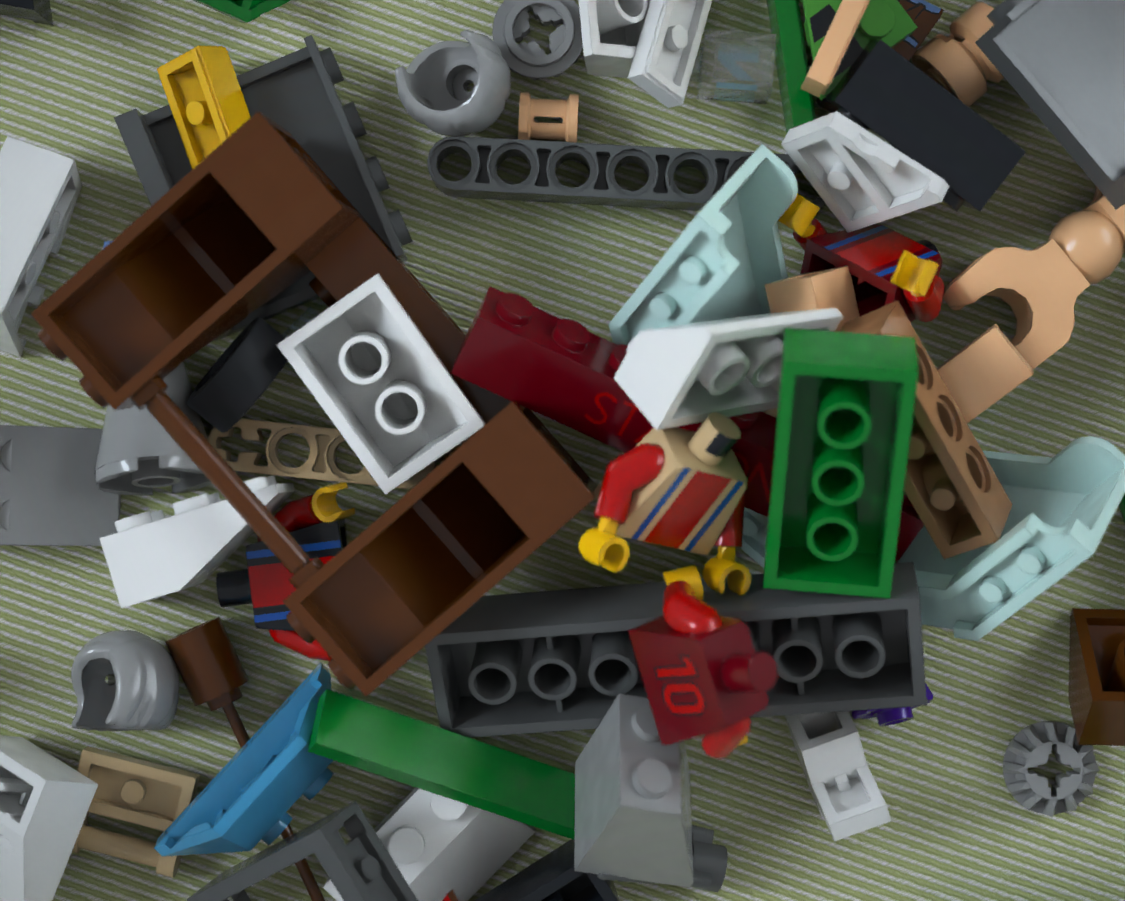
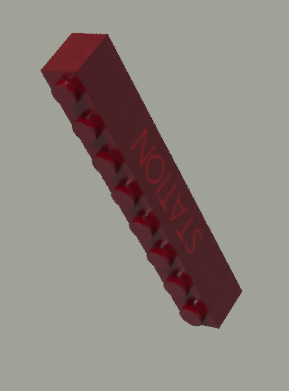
M491 286L489 287L462 342L451 374L510 401L516 400L523 407L625 453L635 448L654 428L614 379L627 354L628 345H617L589 332L585 326L577 321L561 319L533 306L526 298L518 294L504 293ZM762 411L728 417L737 425L741 432V436L732 447V450L747 478L745 507L768 517L776 418ZM703 422L678 426V428L696 432ZM905 491L903 492L895 563L900 560L924 526Z

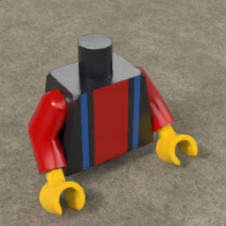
M345 482L321 487L312 495L289 502L273 515L307 553L310 560L317 556L324 565L348 545L345 518L353 516L355 508L342 510L336 501L337 492L348 488ZM257 535V543L246 546L248 569L217 573L216 586L220 606L223 608L252 604L256 628L269 629L274 642L308 658L330 661L332 658L316 640L311 644L307 643L289 624L286 615L291 611L283 601L296 590L289 581L294 574L288 571Z

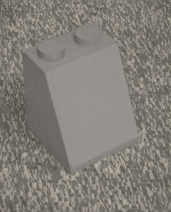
M619 693L575 762L574 871L591 874L606 873L633 880L690 887L694 883L691 791L685 742L680 741L670 745H662L648 698Z

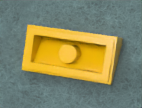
M197 46L157 68L191 168L194 169L251 118L229 53L223 46Z

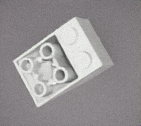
M274 475L243 481L271 514L295 492L293 483L277 484ZM213 493L210 495L202 494L173 503L175 515L167 518L164 517L162 510L117 520L114 522L117 533L99 539L122 609L203 583L254 531L226 499L221 501L219 493Z
M0 735V901H52L98 784L27 739Z

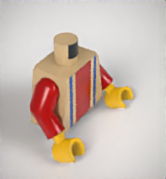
M713 412L708 415L696 432L678 427L662 430L653 428L635 448L610 461L606 467L604 479L594 490L598 499L594 517L599 520L598 528L589 529L579 540V550L583 558L597 566L601 564L602 567L612 572H619L628 562L629 546L624 539L618 536L707 555L713 546H718L717 556L709 559L704 566V581L711 589L723 594L725 579L728 575L727 583L729 589L739 595H744L750 587L751 574L746 566L735 561L736 547H742L744 507L747 478L732 450V447L741 436L737 425L725 415Z

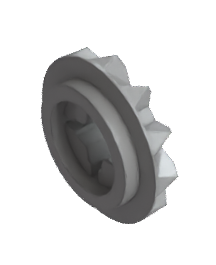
M504 0L495 15L492 32L493 41L501 50L502 57L509 65L511 72L529 77L535 81L540 78L559 77L565 70L577 62L583 49L579 6L574 0ZM531 11L535 19H539L542 26L563 24L556 27V31L549 35L550 54L546 55L543 48L540 49L536 41L529 43L524 41L517 44V42L523 40L524 36L530 33V17L528 13Z
M1042 721L1031 724L1017 733L1006 749L1003 759V776L1006 786L1015 800L1030 811L1052 817L1058 813L1076 811L1078 804L1086 796L1093 794L1095 776L1100 771L1095 760L1093 745H1078L1075 728L1056 721ZM1052 751H1054L1056 760L1073 768V771H1066V774L1056 775L1055 784H1052L1051 792L1047 778L1033 770H1028V768H1037L1038 765L1046 764L1049 754H1052Z

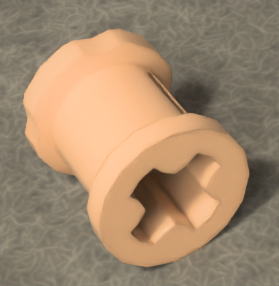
M520 92L518 139L577 143L579 94H570L566 100L531 98L529 92ZM535 117H560L563 119V122H537Z

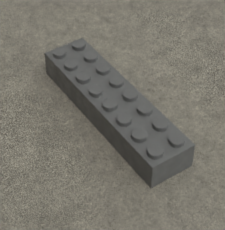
M914 562L894 563L890 599L763 588L764 574L751 575L750 587L744 595H739L729 589L727 576L724 593L720 594L711 589L703 578L701 579L704 593L703 602L717 610L720 616L742 619L748 626L755 652L770 654L777 665V680L774 686L767 691L769 698L767 707L751 715L750 718L927 705L920 596ZM666 582L482 596L425 646L440 728L469 738L597 729L619 693L648 698L628 630L663 615Z

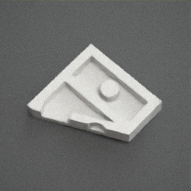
M837 111L789 129L781 144L847 233L941 203L949 188V185L943 178Z

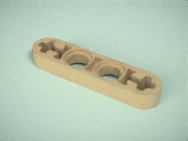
M240 419L227 432L222 433L214 427L208 437V442L234 471L379 486L365 467L355 474L346 473L338 467L335 454L337 448L346 440L336 428ZM234 428H240L241 438L263 441L262 430H271L265 447L268 465L260 466L258 464L262 453L240 452L238 460L232 461L231 452L227 449H221L222 438L232 437ZM289 434L303 436L310 448L307 461L296 468L286 466L278 456L279 443ZM436 460L425 467L424 470L416 473L412 480H406L396 488L410 489L415 487L436 468Z

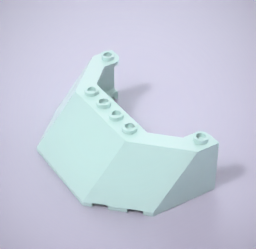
M761 144L699 211L608 325L613 343L629 345L631 340L638 335L639 331L770 313L764 284L788 278L777 221L796 199L798 184L792 170L766 146ZM1080 437L1072 441L1053 458L983 451L1009 497L1012 508L998 541L947 559H943L926 527L923 526L897 562H914L920 596L922 626L928 625L953 629L954 638L978 641L1095 553L1125 494V454L1113 444L1098 437ZM744 507L743 544L739 548L764 568L768 517Z

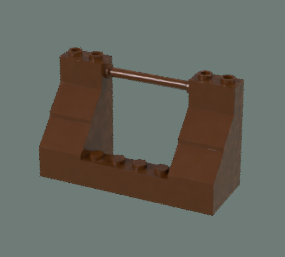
M258 111L31 313V316L42 327L37 335L45 347L62 361L68 357L84 375L79 380V383L94 402L103 408L110 405L114 410L130 409L133 405H136L139 410L146 408L288 571L294 574L289 581L296 590L283 601L291 611L286 615L289 624L303 640L309 644L316 640L332 659L327 663L328 667L344 687L350 691L358 687L367 697L596 498L594 490L597 485L532 410L519 405L516 400L510 401L451 374L486 425L461 442L462 445L329 562L324 565L317 556L312 560L309 559L310 557L172 399L164 393L168 385L163 379L188 357L237 325L254 310L303 278L310 271L316 277L309 282V285L328 307L379 273L450 374L466 335L405 264L396 258L391 248L296 139L284 128Z

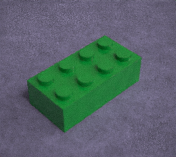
M784 328L765 543L763 588L890 599L919 373L915 337Z

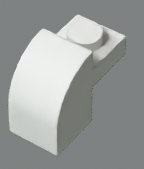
M849 712L785 715L810 791L821 817L825 819L834 842L891 822L887 804L867 765L858 730Z

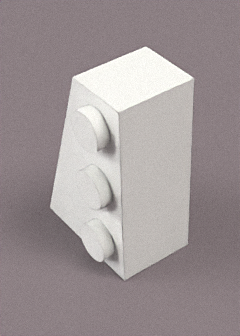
M7 136L0 150V350L21 357L27 340L18 337V329L28 302L40 305L45 288L36 286L35 283L49 253L58 254L81 191L82 183L74 159Z

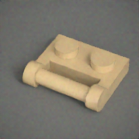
M89 746L82 749L77 771L97 783L98 787L72 852L79 853L80 849H85L156 867V874L174 878L182 855L162 856L154 849L155 842L88 826L89 812L165 831L195 799L201 775Z

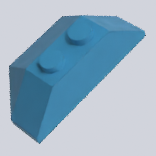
M320 662L159 836L154 847L162 856L251 851L261 839L267 845H270L293 819L287 811L303 794L308 800H311L327 784L334 774L327 768L333 760L308 752L319 697L326 689L331 690L330 670L323 663Z

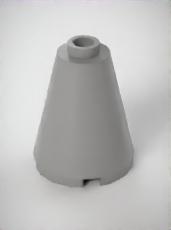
M183 361L163 379L168 385L164 393L172 399L207 439L200 415L186 404L193 390ZM110 405L107 406L94 472L96 484H99L100 490L120 495L144 496L153 495L154 487L172 485L173 494L200 489L212 484L146 408L139 410L136 405H133L130 409L114 410Z

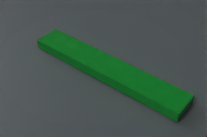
M326 689L319 697L308 752L573 840L575 839L574 773Z

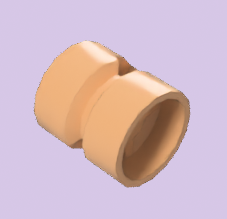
M976 2L955 19L950 25L951 35L949 37L937 34L911 58L913 65L968 107L988 91L987 80L999 83L1004 79V76L975 43L994 26L987 17L994 8L984 2Z

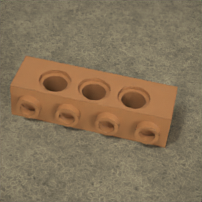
M895 301L844 323L839 332L915 337L919 373L904 491L943 559L998 541L1012 508V503L900 303Z

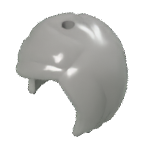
M469 30L461 31L460 35L469 43L462 41L436 43L419 53L407 69L401 66L394 70L400 101L414 120L426 125L433 132L445 136H467L471 133L481 132L498 120L510 96L511 73L509 65L502 57L501 50L486 35ZM474 83V88L468 91V85Z
M115 630L100 634L89 640L76 655L72 665L71 679L77 696L78 706L72 721V728L97 731L162 730L171 724L175 717L179 700V674L171 654L160 643L138 631ZM106 676L108 677V683L105 681Z

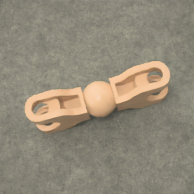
M1096 187L1093 200L1081 211L1072 212L1061 218L1052 229L1047 242L1033 250H1024L1018 247L995 248L982 255L944 287L943 300L954 311L973 304L982 296L998 297L1011 307L1017 320L1016 333L1010 342L1032 369L1036 368L1070 340L1075 323L1074 305L1077 297L1090 284H1097L1108 278L1119 265L1122 254L1125 253V204L1115 209Z

